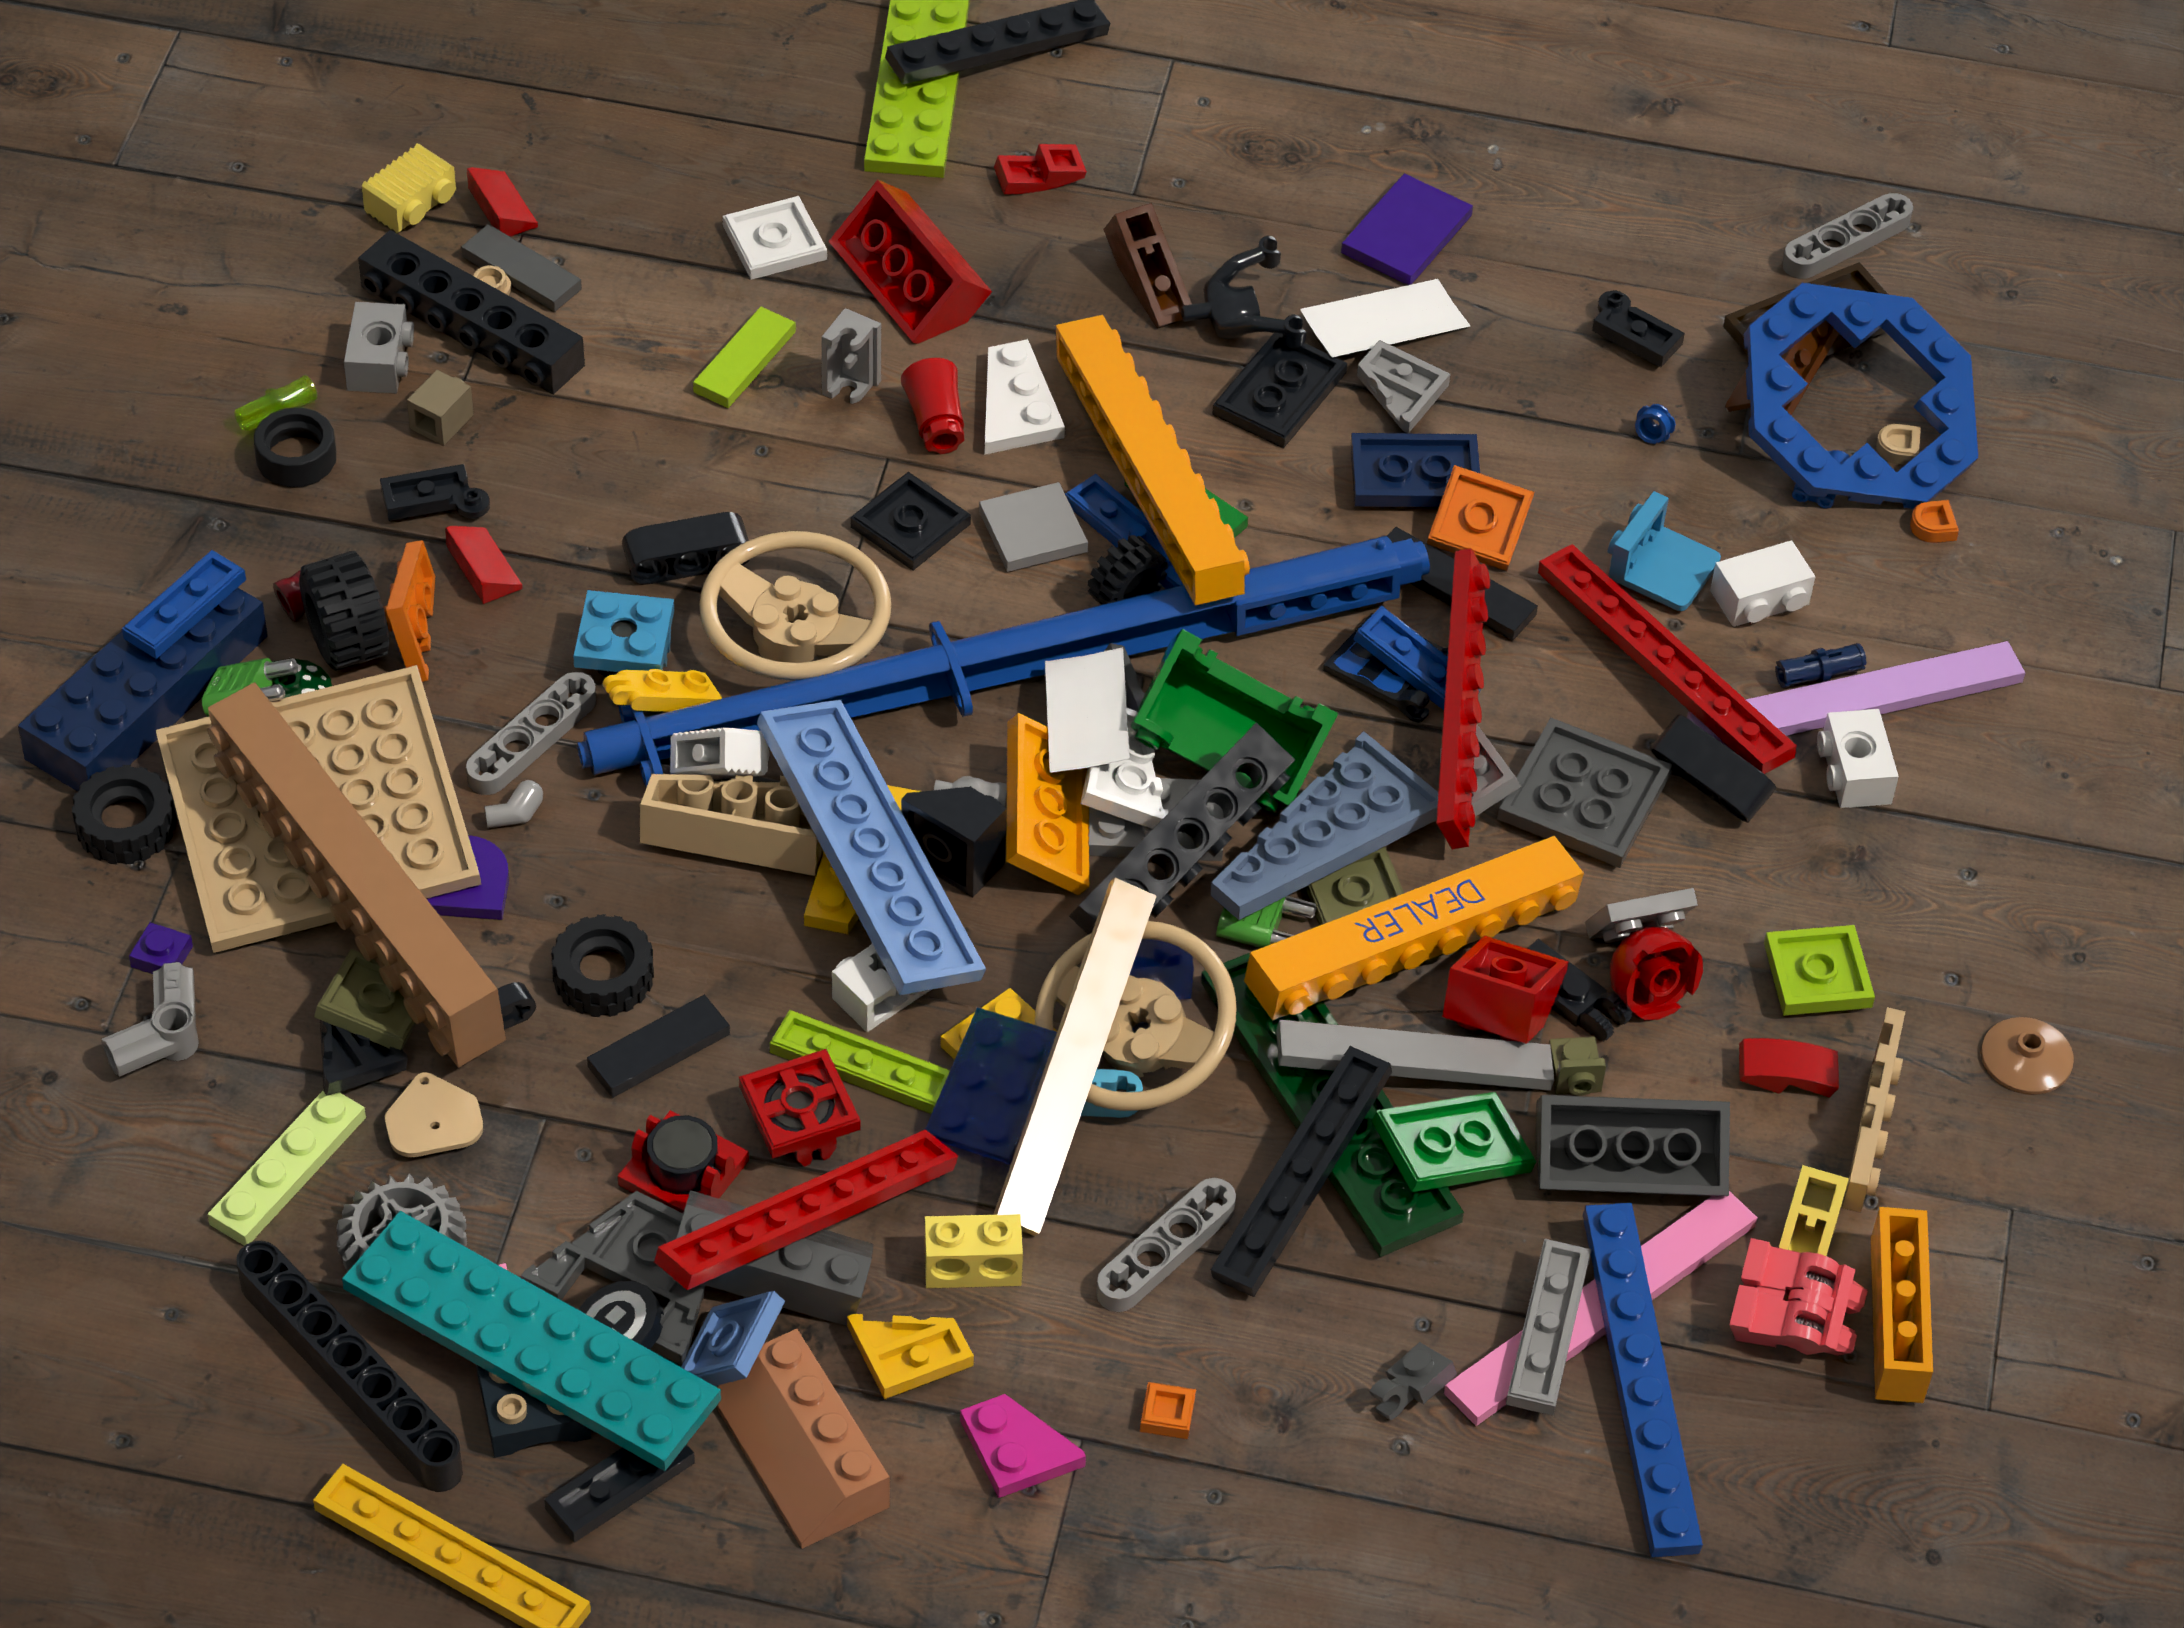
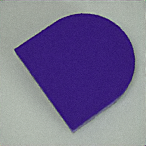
M468 836L479 870L481 885L427 898V900L441 916L502 920L509 886V870L506 857L492 842L480 837Z

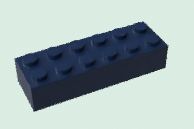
M240 588L235 589L157 659L123 639L121 631L18 725L24 759L77 792L79 791V786L84 781H88L94 773H100L105 771V768L112 766L116 768L123 767V765H131L158 739L157 729L175 724L203 697L218 667L240 663L268 637L263 602Z

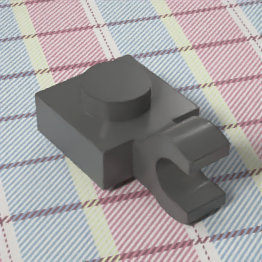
M1419 1342L1386 1371L1388 1379L1384 1378L1377 1381L1370 1389V1394L1382 1401L1375 1408L1376 1412L1392 1420L1413 1399L1424 1405L1457 1375L1453 1361Z

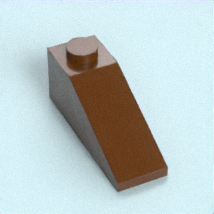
M1149 203L1116 213L1103 230L1118 268L1157 329L1183 321L1181 306L1192 303L1153 204Z

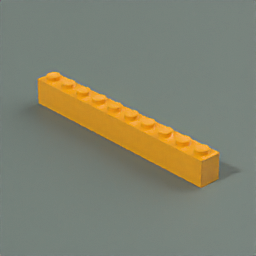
M1103 315L1056 325L1057 359L1194 604L1199 605L1245 594V576L1250 573L1247 554L1243 549L1238 550L1231 526L1223 524L1217 502L1214 498H1208L1202 476L1199 473L1195 474L1193 472L1187 450L1180 449L1173 426L1171 424L1166 425L1163 420L1159 402L1157 400L1152 401L1145 378L1143 376L1139 377L1135 371L1132 355L1129 352L1125 353L1122 349L1118 331L1116 329L1111 330Z

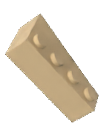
M651 774L640 803V843L812 876L816 875L823 849L785 776H780V782H753V775H735V778L728 781H713L711 775Z

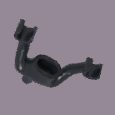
M1264 236L1260 239L1258 247L1234 255L1227 260L1205 283L1203 288L1205 303L1181 306L1183 322L1210 318L1217 336L1223 339H1234L1255 332H1270L1283 334L1282 340L1289 347L1298 348L1303 346L1306 341L1307 332L1302 329L1303 320L1300 316L1292 314L1286 317L1285 320L1260 316L1259 304L1253 287H1232L1229 285L1242 270L1251 265L1259 263V265L1268 269L1277 267L1281 259V252L1276 250L1277 240L1273 236Z

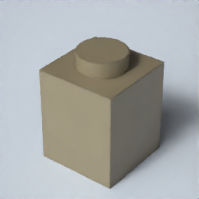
M436 370L407 399L410 429L444 446L474 415L471 386L457 377H451Z

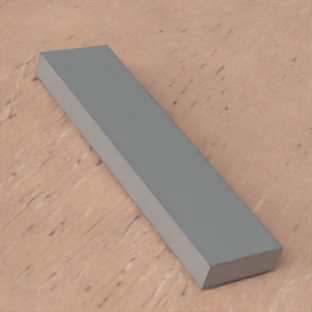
M1544 1239L1506 1405L1554 1416L1591 1249Z

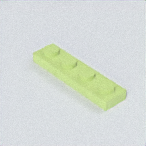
M322 1091L208 1213L209 1225L244 1246L252 1242L366 1119L365 1107L340 1092L326 1096L324 1091Z

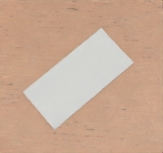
M1438 279L1300 309L1313 332L1331 357L1372 349L1379 340L1390 345L1470 327V324L1455 306Z
M1123 647L1085 656L1045 661L1050 773L1089 768L1130 759Z

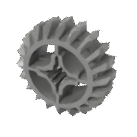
M410 1173L404 1182H396L389 1174L386 1185L379 1186L371 1180L368 1194L355 1191L353 1204H344L342 1211L343 1219L338 1220L336 1228L339 1239L337 1240L338 1253L343 1259V1265L347 1272L400 1211L459 1244L467 1245L466 1219L460 1211V1204L456 1197L449 1198V1193L444 1185L433 1189V1183L428 1177L419 1184H416Z

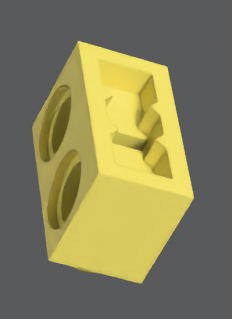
M1021 1214L925 1216L924 1253L926 1288L1021 1286L1023 1262Z

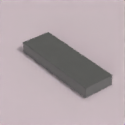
M489 224L461 246L462 257L480 268L492 265L503 269L509 277L512 287L554 312L582 289L580 278Z

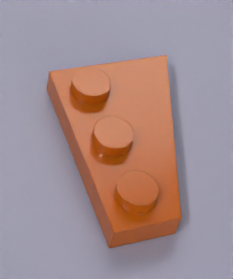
M420 540L406 543L402 559L397 562L395 582L390 585L388 604L383 608L389 632H394L405 667L417 665L421 680L424 682L428 681L429 668L424 662L422 652L430 651L431 637L428 633L426 617L433 616L436 576L424 541Z

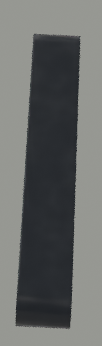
M261 1240L250 1242L241 1248L237 1255V1268L241 1290L246 1299L424 1487L435 1492H444L454 1488L461 1481L463 1470L459 1440L449 1427L276 1246ZM289 1301H295L292 1304H284ZM317 1332H326L322 1335H313ZM347 1363H355V1364L352 1365V1366H347V1367L342 1366V1365L347 1364ZM380 1394L386 1395V1396L381 1397V1398H371V1397H373V1396H375V1395H380ZM406 1426L416 1427L412 1430H402ZM436 1458L447 1459L443 1462H431Z

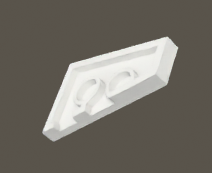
M1028 339L988 347L984 455L1064 438V423Z
M1127 708L1130 759L1087 768L1080 804L1153 829L1168 814V809H1163L1160 796L1163 792L1161 779L1155 776L1152 763L1155 756L1154 749L1141 744L1134 738L1137 732L1131 728V723L1137 711Z

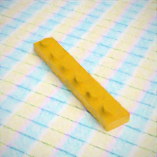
M345 1464L338 1468L313 1499L315 1511L523 1628H579L591 1612L590 1601Z

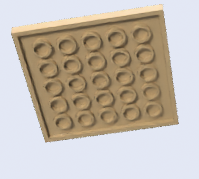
M417 665L271 702L426 899L481 885L479 870ZM210 717L157 729L156 734L213 953L337 922L332 914V905L326 897L319 899L311 889L307 880V872L302 866L296 869L291 864L285 854L284 843L279 836L273 839L267 833L260 820L261 813L255 806L248 808L238 793L237 782L231 776L226 779L219 771L213 757L218 753V750L207 732V728L212 726Z

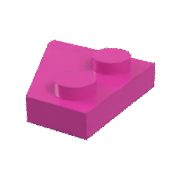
M1006 1394L960 1410V1422L998 1498L1085 1467L1086 1455L1082 1449Z

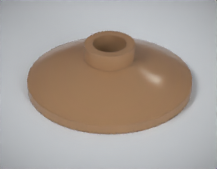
M2016 1017L1997 1023L1987 1032L1981 1047L1982 1062L1989 1075L2003 1087L2017 1093L2038 1095L2054 1091L2066 1082L2073 1068V1051L2064 1035L2050 1024L2033 1018Z

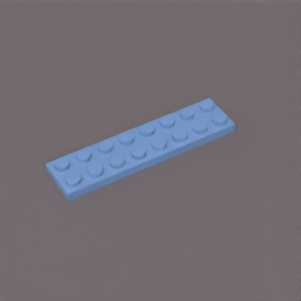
M835 700L761 711L757 725L899 995L981 981L986 967L842 701Z

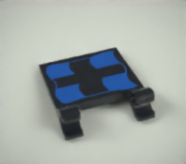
M1371 613L1325 662L1323 671L1396 706L1411 721L1420 723L1429 715V710L1424 708L1429 703L1428 694L1421 690H1411L1413 688L1411 684L1353 640L1356 632L1373 615ZM1427 640L1430 644H1432L1434 647H1436L1439 651H1441L1444 655L1448 657V648H1444Z

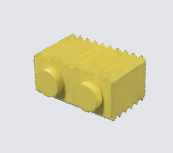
M416 143L414 148H410L408 152H404L403 156H399L397 161L393 160L391 165L387 164L385 169H381L380 173H375L374 177H370L368 182L364 181L362 184L363 204L366 213H370L373 218L376 217L378 222L382 221L384 226L388 225L390 230L393 229L395 233H399L410 224H418L424 218L427 211L438 203L444 204L448 202L456 191L454 166Z

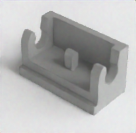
M845 308L822 335V395L832 399L840 393L843 387L852 386L855 390L850 394V403L853 404L862 400L873 385L878 386L881 382V323Z

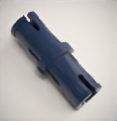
M1860 643L1826 651L1823 648H1818L1802 657L1777 661V666H1775L1776 677L1782 688L1815 680L1819 683L1830 681L1832 676L1865 670L1864 665L1867 663L1866 655Z

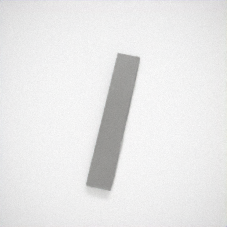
M1279 1020L1276 1029L1279 1066L1334 1071L1349 1046H1352L1391 1063V1076L1551 1090L1554 1083L1550 1044H1526L1518 1041Z

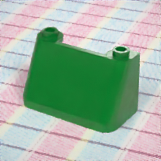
M1182 629L1171 640L1131 723V728L1137 732L1134 738L1141 744L1154 750H1158L1159 746L1209 772L1247 731L1257 723L1295 759L1285 770L1291 778L1273 796L1265 791L1256 800L1262 807L1261 809L1275 813L1277 808L1284 810L1294 801L1339 713L1320 703L1317 704L1315 709L1307 705H1303L1301 708L1300 705L1303 699L1297 696L1291 699L1217 659L1218 653L1211 649L1205 655L1202 654L1203 650L1199 647L1202 639ZM1236 772V779L1241 786L1249 789L1253 788L1252 780L1248 775Z

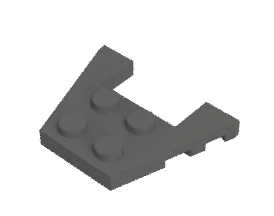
M635 1191L590 1223L589 1231L572 1243L565 1241L552 1251L553 1256L538 1267L533 1264L521 1274L522 1279L560 1300L564 1298L586 1268L613 1282L636 1281L648 1286L661 1305L665 1307L663 1310L664 1315L661 1314L660 1323L663 1328L660 1337L650 1350L681 1366L689 1351L706 1285L700 1284L686 1290L654 1263L658 1247L676 1239L683 1213L638 1191Z

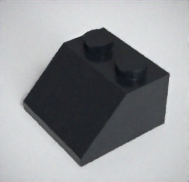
M970 786L906 793L901 799V812L937 877L973 898L1005 864L1007 808L996 798L984 795Z

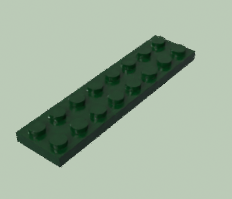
M1250 953L1223 963L1232 980L1236 996L1237 1010L1234 1034L1298 1130L1334 1071L1279 1066L1276 1032L1279 1020L1339 1024L1323 1001L1308 1006L1299 1014H1288L1272 1020L1244 982ZM1206 970L1202 971L1201 984L1218 1008L1216 991L1212 980ZM1381 1090L1328 1176L1379 1257L1461 1224L1464 1216V1211L1447 1186L1417 1192L1410 1190L1372 1123L1377 1110L1394 1108L1383 1090Z

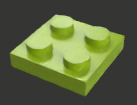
M1855 925L1766 932L1764 946L1783 1016L1873 1007L1875 995Z

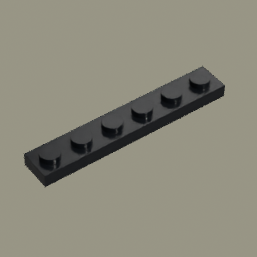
M1078 0L887 46L885 59L904 85L1108 35L1110 22L1095 0Z
M1349 1046L1210 1269L1213 1279L1255 1297L1391 1076V1063Z

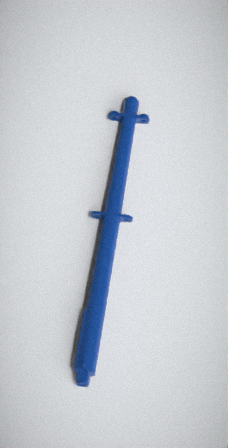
M1382 536L1251 568L1249 575L1245 576V594L1199 605L1194 604L1185 586L1181 585L951 642L940 621H935L929 624L933 646L850 666L833 673L794 680L645 717L643 711L633 710L630 705H618L622 723L583 732L584 741L577 743L578 755L582 768L590 767L593 775L640 764L642 779L645 787H647L651 774H663L660 760L670 758L671 736L673 733L711 730L723 727L760 731L757 721L761 711L841 700L850 718L952 696L962 717L973 714L969 691L1046 674L1045 661L1104 652L1110 643L1124 646L1127 654L1133 655L1168 647L1171 640L1182 629L1200 639L1235 632L1236 636L1400 598V585L1421 581V576L1429 574V557L1422 541L1413 542L1412 539L1392 543L1387 536Z

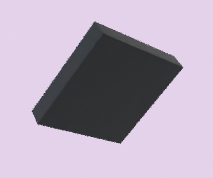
M910 472L904 474L851 517L852 529L912 571L971 525V514Z

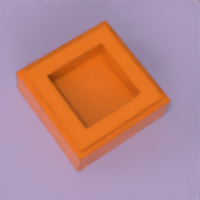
M1148 1382L1140 1432L1188 1439L1196 1389Z

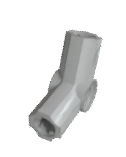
M180 962L165 963L159 970L153 971L154 1011L152 1018L101 1039L109 1064L116 1075L118 1074L120 1077L162 1058L171 1061L184 1060L192 1056L198 1049L199 1040L196 1029L193 968L185 967Z

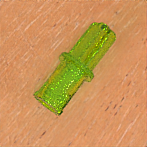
M304 375L276 390L273 388L267 389L265 396L236 409L234 416L239 427L249 431L258 427L260 421L271 413L284 408L300 407L315 401L318 394L311 379Z

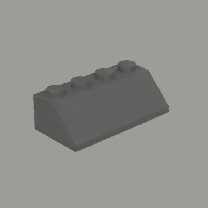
M1541 1095L1536 1101L1535 1150L1539 1190L1729 1196L1730 1102Z
M690 1190L676 1239L748 1207ZM822 1229L703 1283V1285L744 1297L775 1291L785 1300L782 1308L847 1326V1316L856 1314L862 1298L872 1260L874 1244Z

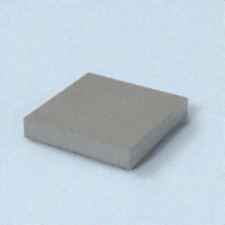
M1059 482L979 502L980 515L1007 572L1088 552V541Z

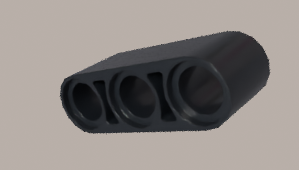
M721 512L632 529L623 537L622 547L632 579L639 584H654L709 574L721 558L739 545L749 541L743 519L738 513Z
M1677 714L1650 747V751L1657 759L1672 764V771L1746 823L1750 822L1777 789L1775 784L1764 773L1680 714Z

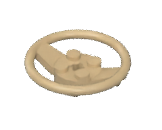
M788 531L772 533L749 540L721 558L712 568L703 584L699 608L702 625L708 638L728 660L747 671L761 676L781 680H801L833 673L856 664L864 657L867 658L887 629L892 604L890 591L884 575L878 566L862 551L832 536L813 532ZM781 549H811L834 555L851 564L869 584L874 599L872 620L838 614V598L836 595L827 592L818 585L799 581L793 576H782L776 580L774 586L741 564L758 555ZM718 595L747 624L753 627V637L759 646V653L762 657L740 647L725 632L717 614Z
M1148 921L1142 939L1158 940L1177 946L1192 955L1207 971L1214 985L1218 1001V1019L1215 1032L1186 1018L1180 1000L1163 983L1129 975L1102 1052L1107 1063L1116 1070L1130 1071L1138 1077H1144L1143 1073L1154 1072L1162 1067L1165 1070L1170 1067L1189 1070L1166 1085L1146 1091L1119 1092L1091 1084L1086 1102L1099 1107L1120 1111L1147 1110L1174 1102L1196 1089L1213 1074L1230 1045L1234 1033L1237 1010L1236 996L1230 975L1218 955L1205 942L1192 933L1174 925ZM1091 934L1076 942L1063 953L1049 971L1039 992L1035 1010V1035L1045 1064L1055 1040L1053 1030L1055 1003L1057 1001L1066 1008L1079 971L1077 966L1083 960ZM1140 1022L1148 1023L1149 1027L1147 1029L1139 1028L1133 1033L1132 1028Z

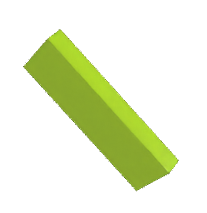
M761 306L694 380L693 392L729 408L795 334L796 322Z

